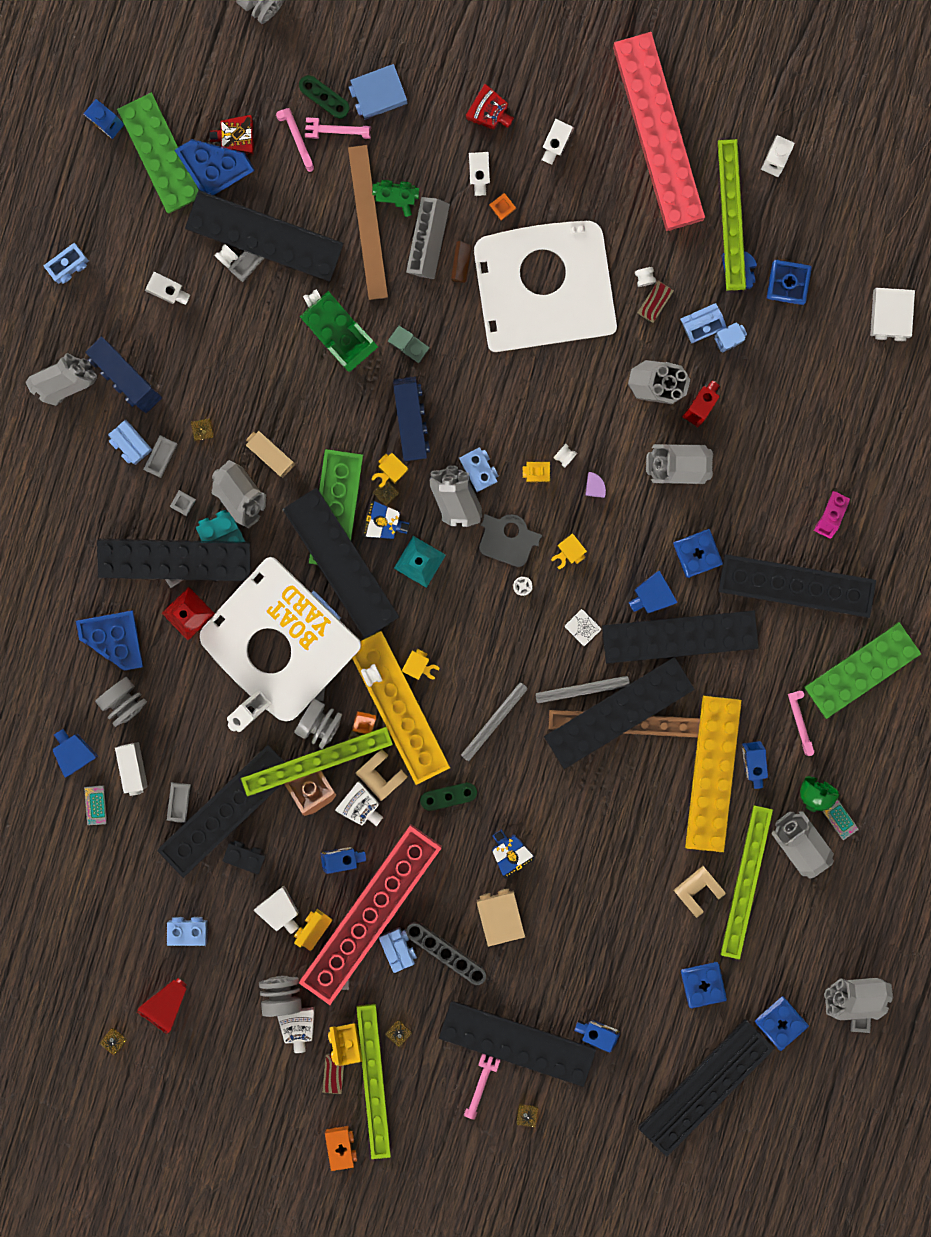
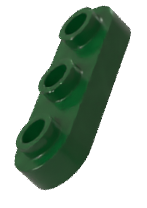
M307 75L301 78L299 88L302 94L335 118L342 119L348 115L349 104L345 99L313 76ZM308 83L313 85L309 90L305 88ZM327 95L328 99L326 101L321 100V96ZM338 106L344 108L342 112L336 111Z
M466 782L427 791L421 796V805L424 809L432 811L470 802L476 798L477 789L472 783ZM465 789L471 791L469 796L464 795ZM447 793L452 794L451 800H446L445 795ZM427 798H433L434 803L431 805L427 804Z

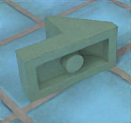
M401 326L397 327L388 340L389 343L418 364L430 349Z

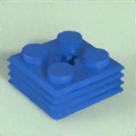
M774 260L772 262L767 299L804 305L807 299L812 266ZM788 278H791V282H794L790 287H787V284L784 283Z
M710 529L673 543L687 578L723 564ZM696 548L703 551L700 559L697 556H693Z
M718 962L681 970L689 1008L727 1000ZM701 981L709 983L705 990L699 987V985H702Z
M783 996L755 1020L759 1028L780 1051L809 1027ZM779 1020H781V1021H785V1020H786V1022H785V1025H786V1026H785V1027H779V1028H778V1026H779L778 1021H779Z

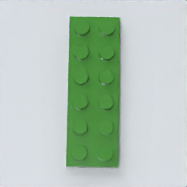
M152 92L118 108L117 110L166 212L169 214L194 202L199 189L175 152L178 146Z
M325 449L319 492L351 540L363 455ZM310 553L309 563L318 565Z
M898 622L804 688L822 715L827 719L921 655L903 626Z

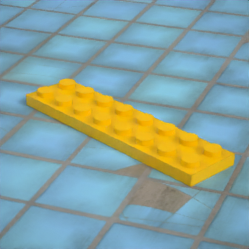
M382 631L362 640L361 649L352 659L415 784L417 785L449 769L450 766ZM375 664L383 681L374 682L372 686L368 687L361 670L369 669L371 665Z
M703 696L685 844L687 849L724 852L742 700Z

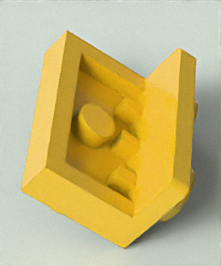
M319 909L315 913L312 911L305 919L307 922L304 928L300 927L294 935L297 938L294 942L297 946H304L311 951L332 922V919Z
M357 1024L330 1027L328 1039L332 1043L333 1051H331V1058L335 1065L344 1066L363 1062Z

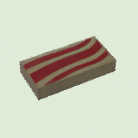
M657 281L637 314L654 323L674 290Z
M326 1053L322 1093L342 1094L344 1066L335 1065L331 1054Z

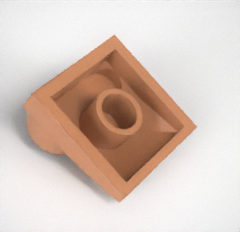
M322 771L284 783L304 816L317 812L332 802L336 796L334 789Z

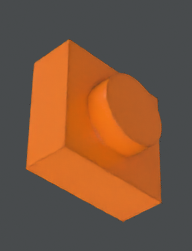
M505 193L489 204L501 221L516 210V207Z
M357 711L352 731L363 734L372 732L376 715Z

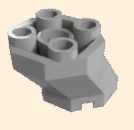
M66 353L57 364L29 376L26 385L33 395L36 392L40 395L39 399L42 402L56 406L65 397L94 384L97 375L90 367L91 363L84 358L79 359Z
M645 360L631 369L628 386L638 399L673 404L687 395L690 379L681 365Z
M654 444L652 446L654 448L653 451L648 452L646 456V472L648 475H652L653 479L651 481L653 483L705 484L713 476V452L706 445Z
M228 460L220 469L215 470L212 475L214 480L212 494L221 500L237 523L250 528L259 520V511H264L266 507V494L260 492L242 466Z
M448 466L440 471H432L430 488L442 513V521L450 526L462 523V527L480 523L482 508L471 485L469 473L458 470L457 466Z
M788 812L776 821L775 826L777 828L776 831L773 830L772 835L800 874L808 878H815L833 864L834 853L804 812H799L800 814Z
M840 978L830 988H827L824 993L826 998V1014L838 1020L864 1018L878 1020L888 1012L887 1003H891L893 999L892 986L890 983L879 978L856 980Z

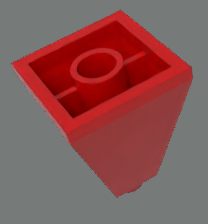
M190 587L162 612L166 619L187 640L191 639L215 615ZM184 610L187 612L186 617L183 616Z
M179 978L176 981L173 980L141 1005L137 1013L168 1034L178 1013L187 984Z

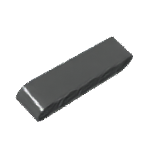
M413 921L408 924L406 934L410 940L472 984L480 985L485 982L486 971L481 965L420 922ZM417 926L420 929V933L412 935L409 931L410 928ZM429 937L436 940V944L432 947L427 946L425 940ZM448 948L452 954L450 957L445 958L441 955V951ZM458 960H465L467 966L463 969L458 968L456 965ZM481 971L483 973L482 978L479 980L472 977L473 972Z

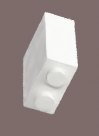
M875 288L873 290L870 336H875L877 340H887V337H895V341H906V338L912 337L915 290Z
M139 742L116 747L115 751L124 793H129L130 796L143 793V790L148 785Z

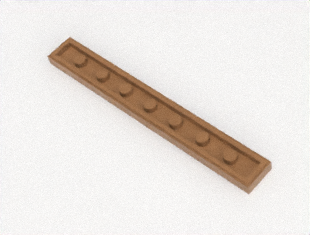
M367 145L348 147L369 300L388 298L374 195H372L373 184Z
M549 710L548 729L555 730L583 712ZM651 716L625 732V734L698 738L700 718Z

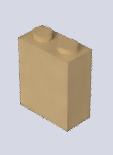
M260 431L257 433L253 432L246 441L248 443L246 446L280 477L284 478L295 466V463Z
M503 889L498 891L497 895L491 896L488 893L479 896L480 899L477 900V906L488 947L525 937L514 890Z

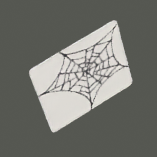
M582 609L565 625V628L583 646L601 631V628Z

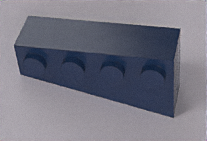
M102 336L85 352L90 357L88 361L95 368L97 366L100 367L102 370L100 374L107 381L111 379L114 382L112 386L120 394L123 392L127 396L125 400L132 407L136 405L143 412L147 413L162 399L151 388V385Z
M416 377L394 379L393 386L404 461L427 458L426 453L430 452L429 441L424 440V434H427L426 422H422L421 415H425L424 405L419 403V396H422L421 384L417 385Z

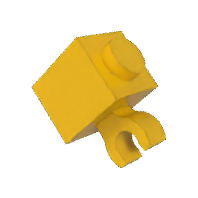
M393 453L389 456L385 454L378 461L380 463L378 468L383 473L374 474L372 481L380 477L382 479V483L379 485L380 488L386 484L388 479L395 484L408 471V468Z
M527 462L526 466H523V478H526V482H550V462Z
M572 533L557 545L561 553L553 556L551 560L561 559L562 563L557 567L561 569L565 566L566 558L571 564L574 561L578 564L585 558L584 553L587 551Z
M417 649L416 652L412 650L402 672L418 680L422 673L430 679H435L430 674V670L434 668L439 671L440 668L437 665L426 666L429 658L426 657L427 653Z

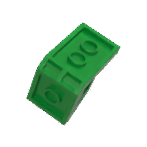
M329 291L299 316L348 372H351L378 348L375 342L350 317Z

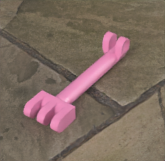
M290 108L278 111L276 113L277 119L279 121L287 120L307 171L312 172L314 166Z
M306 118V122L313 123V126L306 125L305 130L313 131V133H305V138L319 139V133L358 134L362 135L364 139H371V126L320 125L319 118Z
M804 692L790 693L788 697L802 740L804 754L812 756L814 754L813 746L809 740L797 700L804 697Z
M483 1053L478 1066L483 1067L470 1107L469 1109L466 1108L464 1113L465 1117L474 1120L491 1070L497 1072L501 1060L497 1058L493 1065L491 1064L493 1057L489 1056L488 1061L484 1062L486 1054Z

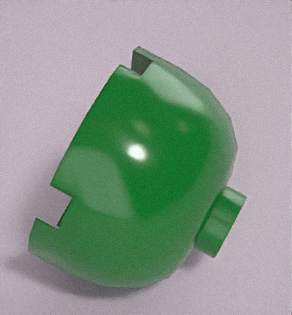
M807 776L800 788V797L803 803L806 804V808L816 812L817 810L824 811L833 807L839 797V791L825 781L822 784L815 782L818 778Z

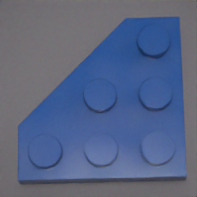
M194 139L175 149V152L199 190L211 195H215L255 170L245 153Z
M134 611L76 621L79 640L116 664L119 668L130 670L144 667Z

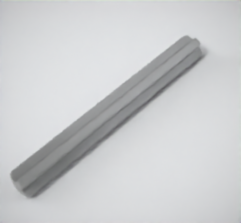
M628 676L539 692L536 693L537 703L622 688L628 686L630 681Z
M519 683L463 751L461 756L469 761L519 701L527 691V687L524 684Z

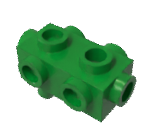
M381 180V183L373 184L372 195H375L376 201L395 203L396 207H402L405 217L412 215L409 204L414 205V200L418 199L419 188H415L410 182L392 184L393 181Z

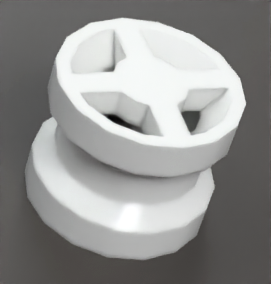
M225 244L222 246V250L214 255L227 268L231 266L233 260L238 259V256Z
M653 267L635 271V275L639 280L637 282L638 287L656 283V278L653 277Z
M317 289L312 294L303 296L308 307L321 298Z
M565 444L554 456V459L559 460L565 468L577 453L571 451L569 446Z
M519 577L514 581L513 589L518 595H527L532 590V582L527 577Z
M375 664L371 665L369 669L361 670L368 687L372 686L374 682L383 681Z

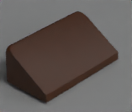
M462 241L456 242L451 280L466 283L471 245Z

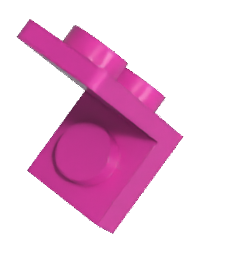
M833 491L823 516L816 524L814 531L831 539L841 524L850 499Z

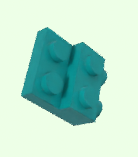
M226 509L216 513L217 518L212 520L205 518L199 521V526L196 527L202 541L246 542L237 522Z

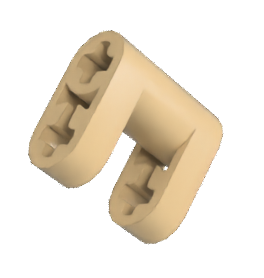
M383 749L378 751L356 772V775L380 801L386 798L408 777L400 770L388 782L383 779L375 770L388 757V754Z
M704 866L674 889L675 893L696 918L704 912L692 898L697 892L707 885L718 899L726 894Z

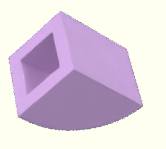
M588 472L585 496L605 498L606 489L603 480L598 475Z

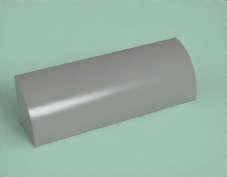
M421 197L406 273L435 279L450 204L436 198Z

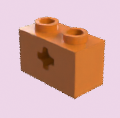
M349 1126L326 1129L325 1138L331 1171L354 1168V1162L357 1161L356 1150H352L351 1143L354 1142L353 1131H349ZM340 1144L345 1148L344 1152L338 1149Z

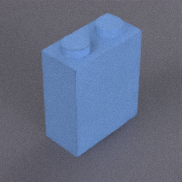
M394 64L350 80L352 85L349 86L352 98H357L358 104L355 106L359 116L363 115L364 120L408 104Z

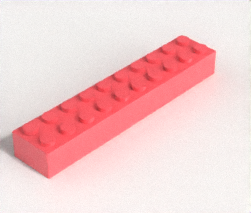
M652 32L614 42V53L665 229L670 231L703 221L705 215Z
M410 824L304 973L299 984L331 1005L439 853L442 846Z

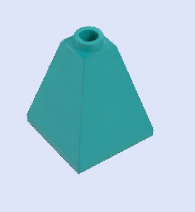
M412 536L394 569L427 588L446 555ZM416 558H422L423 563L417 565L415 563Z

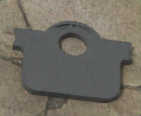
M484 514V520L480 526L485 528V532L479 549L485 556L521 567L527 562L532 546H539V540L542 535L527 530L525 521L517 515L510 514L497 519ZM508 523H515L519 528V533L514 538H509L504 534V527Z

